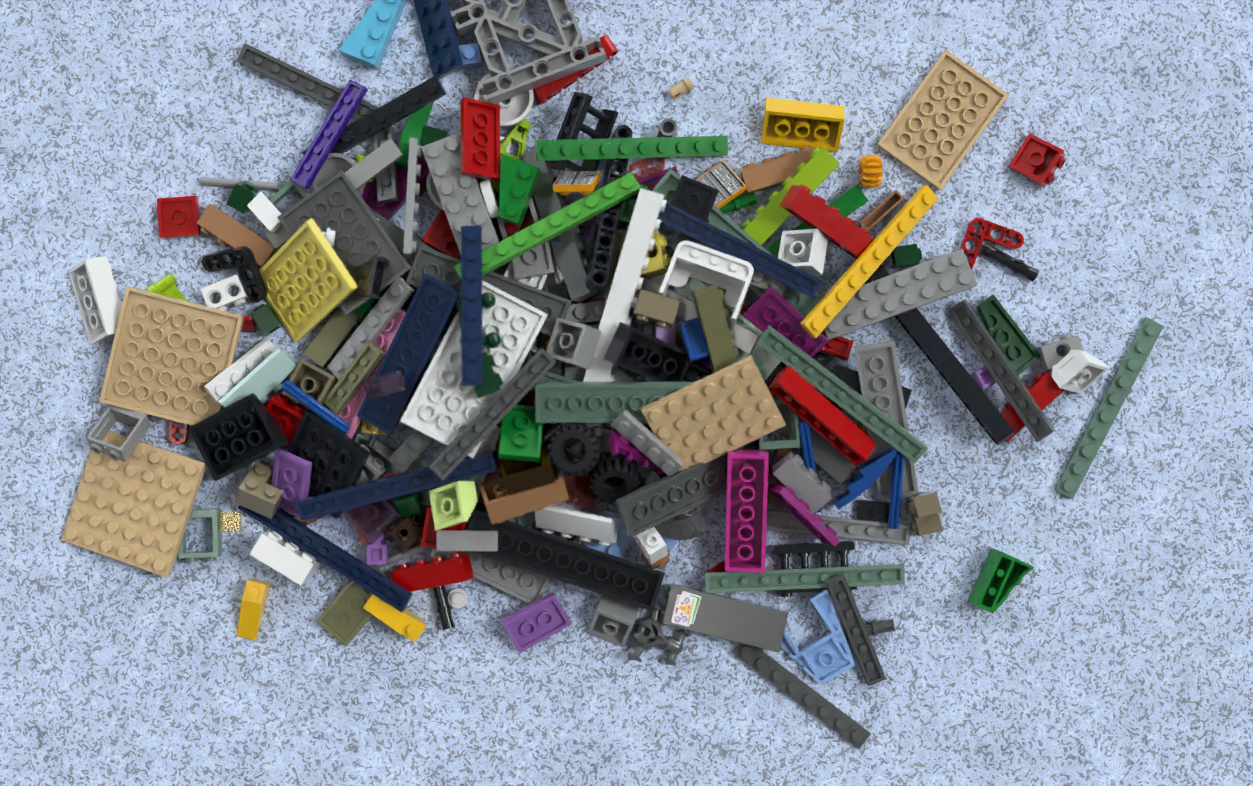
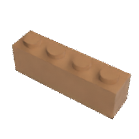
M806 146L799 149L800 152L795 154L786 152L780 155L781 158L773 160V157L762 160V164L755 165L750 163L743 166L740 176L742 182L747 187V190H745L746 195L782 185L789 176L793 179L798 173L796 169L803 162L807 164L812 159L809 155L816 147Z
M210 203L197 221V224L202 226L200 229L208 236L214 234L218 237L216 241L227 247L229 244L233 248L241 246L250 248L258 268L260 266L263 267L279 250L275 249L270 242Z

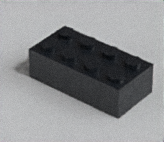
M622 322L619 323L604 357L605 360L655 382H682L690 365L686 351Z

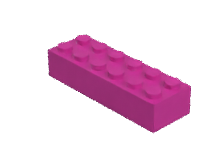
M735 449L728 451L725 571L765 573L768 450Z

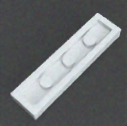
M263 339L204 386L216 403H219L223 396L276 350L270 339Z

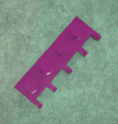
M614 429L609 433L610 452L612 455L616 456L620 453L625 455L626 461L630 462L634 459L639 461L643 468L650 466L655 468L656 473L659 475L665 473L617 430Z

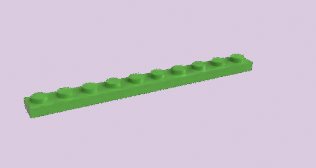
M632 172L483 250L482 276L639 193L641 187ZM459 263L454 268L461 279V263Z

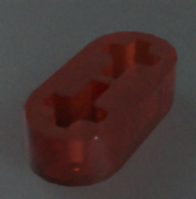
M656 157L636 161L630 165L629 173L634 171L635 166H638L639 169L645 167L646 170L641 171L640 176H637L636 173L633 174L635 179L638 180L661 172L665 166L664 159ZM653 160L661 162L657 170L655 167L648 169V166L653 164Z

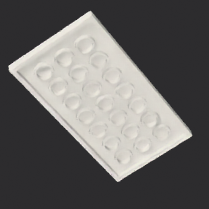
M482 280V294L490 292L496 298V303L492 308H484L482 306L483 337H486L490 332H496L501 336V344L497 348H490L484 345L483 352L486 351L487 355H492L495 366H492L495 374H500L503 385H500L502 390L518 373L548 314ZM458 312L401 419V422L447 446L501 391L499 390L478 399L474 387H462L461 329ZM482 441L467 456L474 458Z

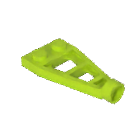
M524 119L511 128L500 144V161L501 154L520 160L519 157L525 154L527 134L531 126L529 121ZM510 141L515 142L519 146L516 157L506 152ZM480 178L478 184L480 185V182L486 181L487 179ZM500 179L498 181L490 180L494 193L500 195Z

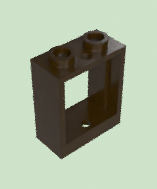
M546 445L541 446L539 462L499 459L501 465L497 467L500 476L499 480L502 489L506 488L508 495L555 483Z

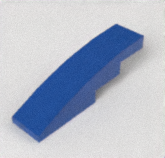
M891 447L861 464V474L849 480L847 484L848 490L835 496L834 503L837 508H842L868 489L887 469L897 455V449Z

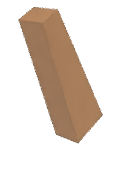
M896 189L859 223L869 231L905 198Z

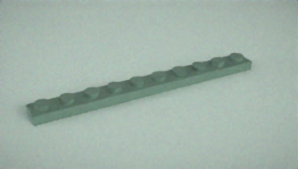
M1144 317L1054 488L1055 491L1070 499L1074 498L1164 327L1163 325L1148 317Z
M770 325L757 339V343L785 365L796 370L802 378L912 462L916 463L928 449L927 445Z
M904 564L765 570V573L704 572L705 593L828 588L825 580L844 573L849 587L905 584Z

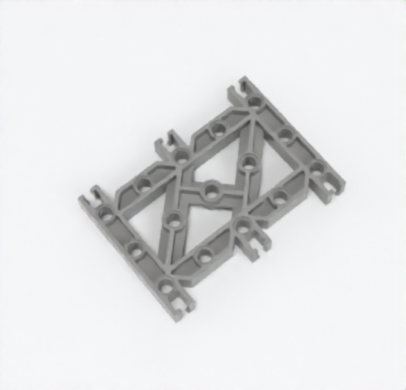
M462 0L464 7L451 11L460 36L474 31L492 76L478 82L482 94L486 90L498 89V91L490 95H483L485 102L495 104L607 61L599 36L583 42L581 31L568 0H546L560 38L537 29L533 24H524L517 21L520 13L525 9L527 0H520L516 4L510 3L512 0H504L499 12L486 8L483 0ZM476 13L483 14L480 18L474 17ZM470 18L469 21H466L459 25V20ZM563 20H570V23L567 25L561 24ZM497 34L520 43L526 49H534L548 56L510 70ZM526 34H533V37L530 39L524 38ZM490 48H496L494 53L487 52ZM596 48H598L601 51L596 54L588 55V52ZM580 54L585 56L582 60L575 59ZM540 69L548 70L545 74H538ZM510 83L507 89L501 88L502 84Z

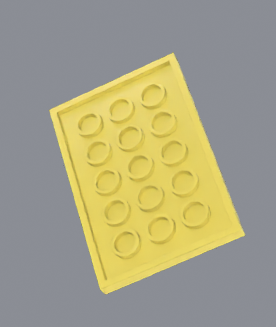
M313 219L306 221L259 270L267 289L266 300L295 343L302 340L358 287Z

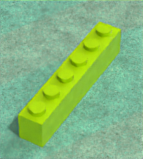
M817 147L809 155L812 159L807 164L803 162L796 169L798 173L793 179L789 176L782 183L784 188L779 193L775 191L768 198L769 204L766 207L761 205L754 213L756 217L752 221L748 219L740 227L760 245L791 215V213L780 206L791 185L800 186L802 184L808 187L812 194L841 164L825 147L821 149Z

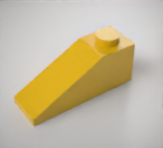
M253 578L246 581L241 602L237 636L254 641L257 640L271 583Z
M374 594L370 595L363 606L369 613L414 642L418 640L426 627L425 620L407 609L400 612Z

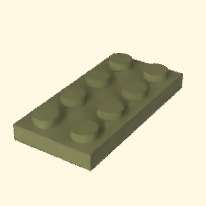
M368 565V566L372 567L373 569H375L376 571H378L379 573H381V574H383L384 576H386L387 578H389L384 572H382V571H381L379 568H377L375 565ZM350 580L316 621L344 646H347L373 616L363 608L372 593Z

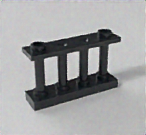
M574 92L556 140L577 139L580 131L592 137V139H609L619 112L603 109L601 112L590 105L593 98L591 95ZM587 113L599 119L595 130L583 124ZM601 159L583 160L581 167L570 160H551L547 162L546 166L565 171L566 168L571 171H597Z
M840 541L835 547L818 542L773 545L774 553L779 554V557H781V569H789L790 553H798L801 559V568H809L808 556H810V552H818L821 567H829L828 555H830V551H838V554H840V566H848V554L850 550H855L854 541ZM849 587L851 593L852 590H857V587ZM826 588L776 590V593L781 594V597H792L793 593L821 592Z

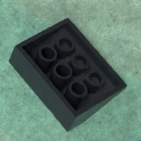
M254 393L188 428L215 481L226 478L290 444L280 424Z

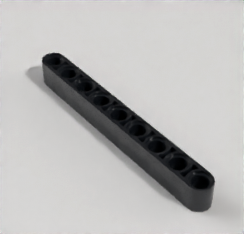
M619 125L611 138H620L619 135H622L624 138H632V130L627 125ZM629 158L607 159L602 187L626 175ZM621 202L612 207L613 210L607 209L597 215L586 276V287L591 292H599L608 281ZM603 223L608 224L610 228L604 227ZM599 241H603L607 247L602 246ZM596 259L601 260L603 265L598 264ZM593 278L599 279L600 284L596 283Z

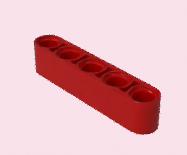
M608 35L600 37L601 47L604 48L606 59L609 60L610 56L613 57L618 53V49ZM596 48L588 52V55L596 54L601 51L598 48ZM580 54L575 59L582 60L585 56ZM604 62L534 88L535 99L539 105L544 104L546 99L550 100L560 93L562 88L566 89L578 81L577 78L581 79L594 70L593 67L597 68Z

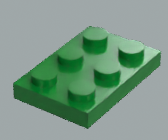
M515 405L502 419L499 459L539 462L543 423H536L535 406Z

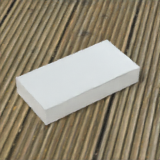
M260 192L247 205L270 232L274 233L282 225L277 218L282 213L264 193Z

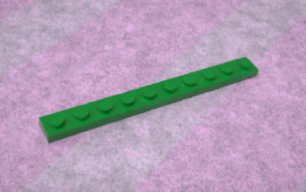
M728 136L535 140L536 161L728 155Z

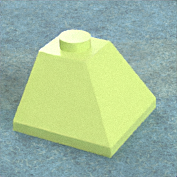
M457 481L429 491L435 530H441L468 521L478 502L475 482Z

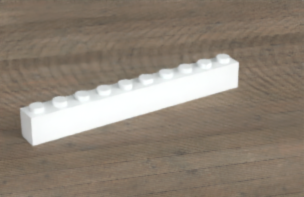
M640 188L598 329L602 332L589 370L586 369L583 382H613L615 375L612 374L613 367L618 365L605 360L604 357L619 323L622 322L629 326L631 324L630 310L636 307L638 300L635 297L636 290H641L644 278H641L642 270H647L649 259L646 258L648 250L652 251L655 239H652L653 233L659 230L661 220L658 219L660 211L664 212L667 200H664L665 196Z

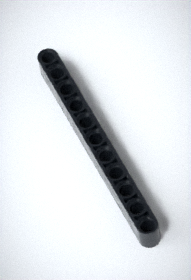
M880 265L867 282L881 279L890 274L883 265ZM917 308L894 316L995 444L1000 445L1014 434V430Z

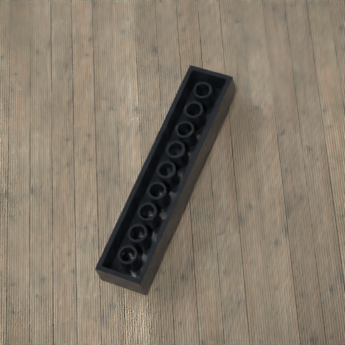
M475 509L467 530L498 531V551L473 552L653 611L665 575L664 572L508 520L502 523L491 524L487 513Z

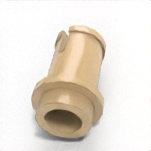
M689 78L682 79L683 82L668 89L674 101L687 92L691 93L692 89H694Z

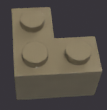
M641 289L632 320H636L635 323L641 326L651 325L652 322H655L657 327L667 329V327H672L680 301Z
M255 462L238 488L235 503L272 519L281 504L283 490L270 485L273 469Z
M928 491L907 497L908 502H905L907 513H911L913 521H910L913 533L916 532L918 536H923L943 530L939 517V512H942L937 492Z

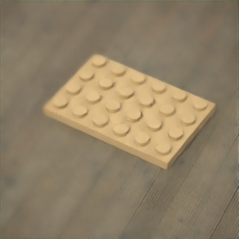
M945 49L876 146L940 191L1009 94Z
M752 356L746 357L641 408L654 435L685 462L680 470L702 462L705 464L728 453V451H733L786 426Z

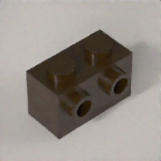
M422 511L419 514L402 517L404 520L399 524L395 522L388 529L390 533L386 539L402 555L423 535L426 515Z

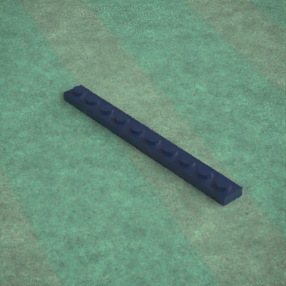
M666 203L664 212L660 211L658 219L662 223L721 253L749 262L753 269L811 298H814L822 282L821 279L669 203Z
M491 450L475 454L474 458L466 457L444 481L432 469L425 467L301 499L296 502L301 521H306L496 472L497 465Z
M241 505L238 506V509L400 612L406 609L413 593L285 512L277 509L273 518L270 519Z

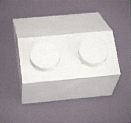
M819 229L782 231L778 258L813 276L822 275L828 238Z

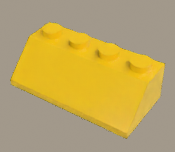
M766 98L760 143L797 148L810 146L811 148L818 147L821 149L825 147L828 151L838 152L845 120L844 106Z

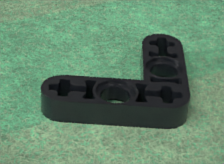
M241 246L216 251L202 258V266L208 272L237 268L246 294L252 302L258 303L266 298L267 289L250 248ZM241 254L245 257L238 258L237 256ZM224 255L229 256L231 264L225 261ZM247 270L252 272L253 279L248 277Z

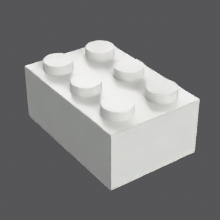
M275 531L262 533L250 555L300 586L308 583L319 566L320 561L308 552L305 553L300 550V547L292 542L285 541L284 537Z

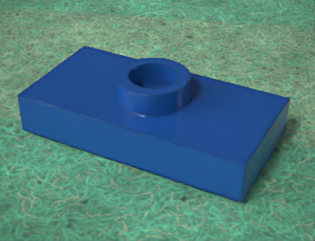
M694 318L679 322L678 326L689 361L692 362L709 357L710 354L699 319Z

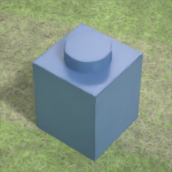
M479 43L459 45L464 70L483 67Z

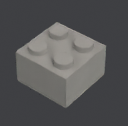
M557 318L546 352L554 360L589 370L602 331L584 324Z

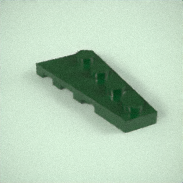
M994 294L976 307L987 331L1017 375L1021 374L1041 357Z

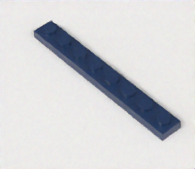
M461 226L462 387H483L482 226Z

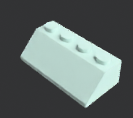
M277 348L223 396L219 403L226 408L254 393L263 405L267 404L270 400L269 396L274 392H280L283 383L291 378L298 362L287 350Z

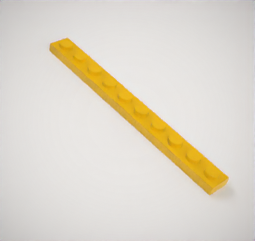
M922 185L800 323L812 338L819 336L938 200L928 185Z

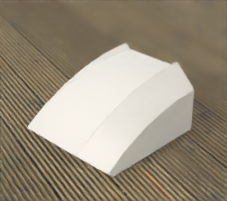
M1070 349V353L1058 364L1053 365L1052 378L1059 388L1081 394L1103 375L1109 367L1087 352Z

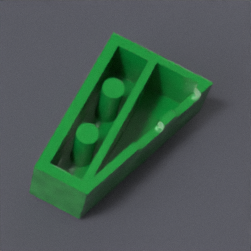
M501 154L499 218L506 223L521 227L541 171L537 166Z
M991 548L967 602L994 613L1009 596L1011 590L1022 582L1021 579L1034 566Z

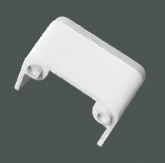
M682 241L676 247L659 290V295L665 296L669 286L675 288L684 287L689 277L725 289V303L730 308L735 309L730 327L734 329L753 276V267L747 261L691 241Z

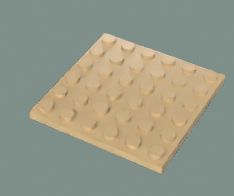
M126 286L99 402L192 426L221 411L223 405L216 403L204 386L234 363L245 316Z
M109 430L102 441L121 448L128 436ZM143 441L138 443L126 462L119 459L113 460L108 455L97 454L91 450L61 540L160 576L170 577L207 466L206 463Z

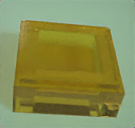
M241 511L220 512V532L242 531Z

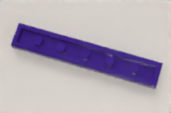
M349 80L291 176L290 181L307 190L309 189L367 93L368 89L365 86Z

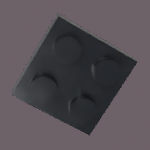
M682 175L670 204L706 222L719 190Z

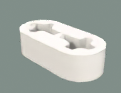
M491 181L480 182L482 194L491 219L499 217V205Z

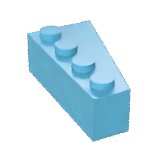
M375 0L340 47L339 52L342 56L379 70L407 0Z

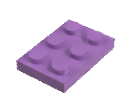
M282 449L275 451L272 486L283 490L279 509L300 518L296 502L308 498L312 463Z
M553 591L501 620L504 629L520 653L572 625L571 620Z

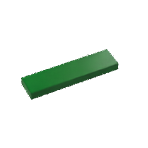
M434 102L406 118L397 146L403 156L394 163L408 168L410 138H418V145H420Z

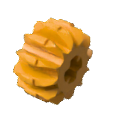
M874 154L862 156L858 165L859 183L862 187H879L883 178L881 158Z

